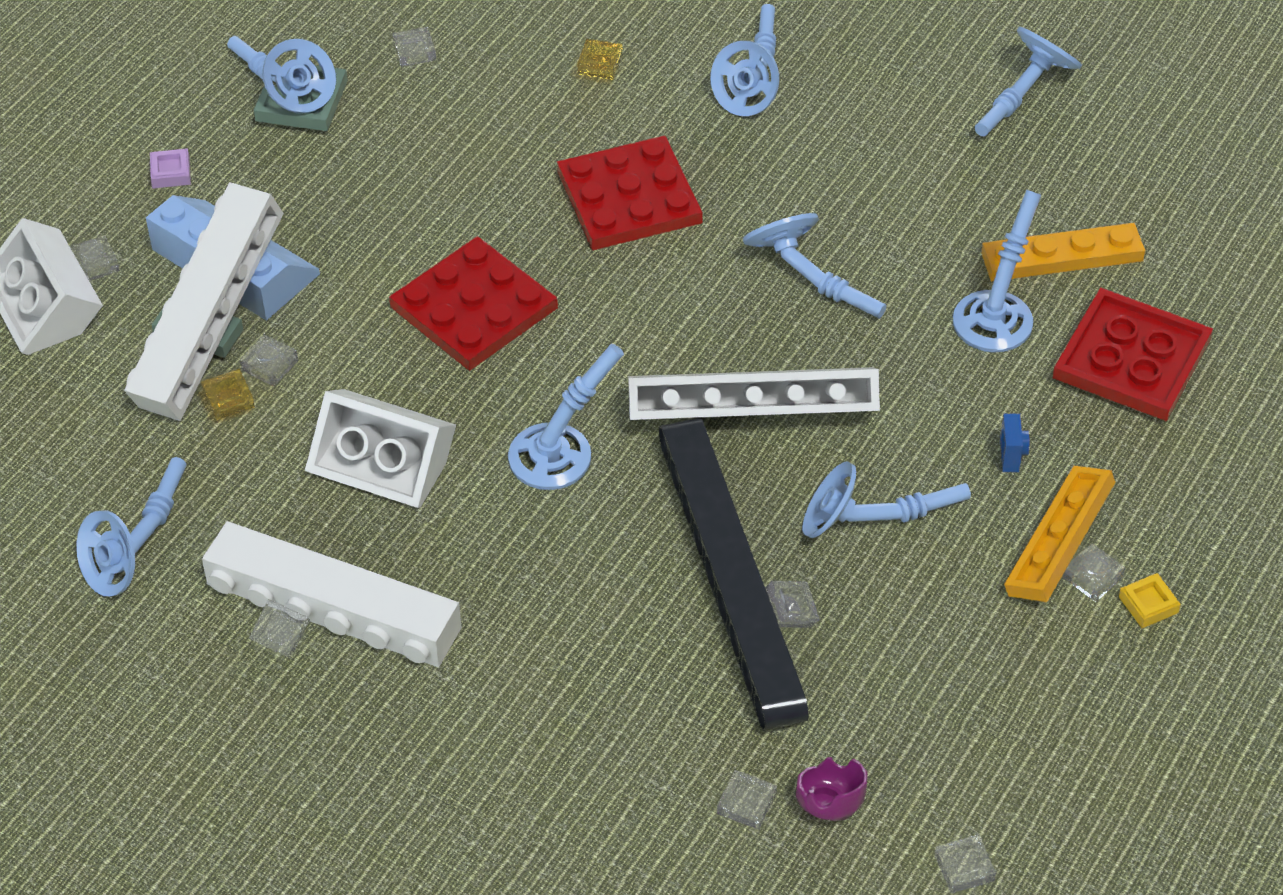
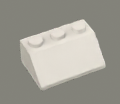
M22 218L0 248V314L21 353L29 355L81 335L103 305L60 229Z
M349 390L325 391L305 471L419 508L446 465L456 424Z

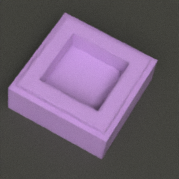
M188 149L150 152L152 188L191 185Z

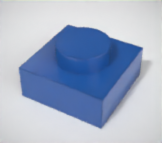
M1003 414L1000 434L1002 472H1019L1021 456L1029 455V431H1022L1020 414Z

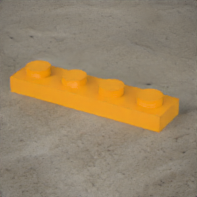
M1135 223L1026 237L1029 241L1028 244L1022 246L1025 249L1024 254H1019L1022 260L1021 262H1016L1011 279L1142 262L1144 260L1145 248ZM1007 239L984 242L982 244L981 254L991 282L995 279L1001 260L999 251L1005 249L1001 245L1003 242H1007Z
M1081 466L1072 467L1004 584L1009 597L1048 602L1116 483L1112 470Z

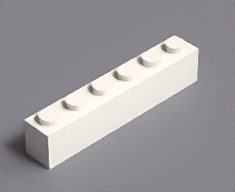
M229 182L224 194L218 198L214 214L207 228L200 233L197 247L189 263L183 267L180 281L172 297L165 302L162 316L154 332L148 336L144 352L136 368L132 369L128 375L124 391L139 408L181 421L284 214L271 194Z
M874 367L628 376L630 420L880 411L879 369Z
M226 521L202 558L207 585H210L220 593L238 595L249 599L259 607L277 609L287 613L296 620H307L324 626L335 634H346L363 640L374 648H386L400 653L416 663L425 662L439 667L462 628L460 607L457 601Z

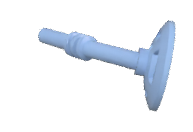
M764 4L761 7L759 32L755 35L754 42L737 41L727 45L718 53L712 65L711 87L715 98L724 109L738 116H752L764 111L773 102L778 91L779 71L773 58L776 47V36L773 34L775 7L771 4ZM749 50V59L741 60L736 65L728 61L735 53ZM767 66H769V69H770L771 81H769V73H768ZM723 75H727L728 86L735 95L733 99L726 92ZM761 91L766 95L758 104L745 106L747 97L756 96Z
M1019 26L1017 29L1018 35L1033 52L1029 59L1032 63L1011 88L1005 89L994 100L991 110L975 125L976 133L980 136H986L1004 117L1011 116L1022 104V97L1044 70L1048 71L1052 65L1068 69H1080L1082 64L1053 43Z
M233 36L228 40V48L246 61L249 69L263 79L268 94L280 107L294 113H310L324 106L331 98L336 85V73L331 59L318 45L303 39H289L277 44L266 55L260 51L256 52L237 36ZM293 50L297 51L296 59L287 61L282 67L275 62L276 58L282 53ZM310 56L320 65L324 79H319L317 68L309 60ZM272 81L276 82L280 92L286 96L285 99L276 91ZM311 90L320 93L319 97L313 102L307 104H299L298 97L307 95Z
M1026 189L1011 233H1006L1005 235L1008 241L1003 242L1001 245L1005 249L999 251L1001 260L992 289L977 291L967 295L957 304L954 310L953 326L955 332L960 339L973 348L986 352L1009 351L1022 345L1032 332L1033 316L1029 307L1021 299L1007 293L1016 262H1021L1022 260L1019 254H1024L1025 252L1022 246L1027 245L1029 242L1026 239V235L1041 194ZM1006 299V300L1012 302L1013 305H1009V304H1008L1007 302H1005L1004 300ZM976 300V302H974L971 306L970 314L964 316V311L966 307L971 302ZM983 305L982 312L976 313L977 309ZM1006 315H1011L1010 321L1005 324ZM1018 317L1023 318L1022 326L1011 335L1010 331L1016 326ZM978 325L985 330L996 331V338L979 335L971 329Z
M806 213L784 218L757 228L743 237L745 245L754 247L774 246L776 253H780L786 262L818 288V293L825 294L828 298L833 297V300L836 302L843 300L879 319L883 316L887 307L886 304L850 287L847 280H841L839 276H834L831 272L825 274L795 249L798 247L797 238L809 231L819 221L816 213Z
M610 344L583 377L577 376L574 379V383H571L568 386V390L562 393L564 399L549 423L528 427L514 438L509 448L508 461L512 473L522 483L537 489L555 490L570 486L585 475L591 463L590 445L581 432L567 424L575 411L582 410L585 406L584 403L587 404L590 401V397L596 394L595 387L624 355L618 346ZM568 434L577 441L580 451L570 449L568 440L563 436ZM529 451L530 459L536 464L532 471L522 464L519 453ZM569 463L574 465L563 473L548 475V472L561 470L569 465Z
M174 457L170 460L157 491L152 492L149 500L146 502L145 508L142 511L143 519L131 533H129L124 522L110 511H95L83 520L77 535L78 563L86 582L98 594L109 597L119 595L131 583L135 570V553L155 529L166 522L167 516L174 505L172 497L186 468V462L183 459ZM109 521L112 531H106L102 535L95 531L100 523ZM92 547H94V555H95L96 563H97L99 569L101 570V573L98 572V570H97V568H96V566H95L94 559H93V554H92ZM125 571L126 575L118 584H112L114 574Z
M846 461L836 466L818 487L806 510L802 530L804 535L809 538H815L828 530L837 520L841 522L845 520L857 522L900 519L904 523L909 521V519H917L918 515L919 517L926 516L927 511L968 500L971 498V493L968 485L964 483L926 495L917 492L913 496H905L904 499L902 497L897 498L895 503L855 505V500L851 496L855 486L856 467ZM850 476V482L847 486L844 479ZM826 522L822 528H820V529L817 528V526H819V525H821L822 523Z

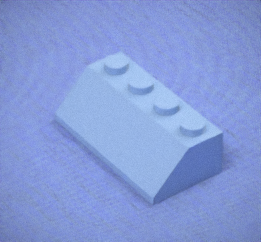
M172 195L146 217L152 250L183 269L189 263L197 247L200 233L207 228L214 214L215 206L206 200ZM270 240L239 304L261 318L268 320L320 275L319 269Z

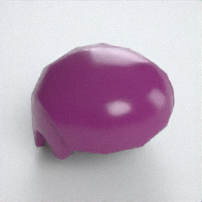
M827 757L817 767H807L797 776L796 798L798 803L806 812L814 817L830 821L846 820L857 812L864 802L868 771L856 759H851L846 766L836 764L832 757Z

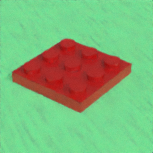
M665 135L557 161V172L592 251L703 223V212Z
M478 236L389 296L390 308L468 371H471L558 309V299L555 295Z
M1100 287L1054 366L1052 378L1168 421L1211 340L1213 328Z

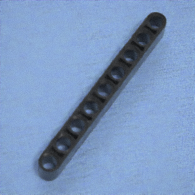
M699 417L659 426V439L663 456L762 730L768 731L808 721L809 712L802 685L702 419Z

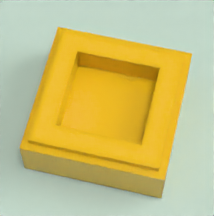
M1158 573L1120 588V600L1141 628L1179 613L1180 602Z

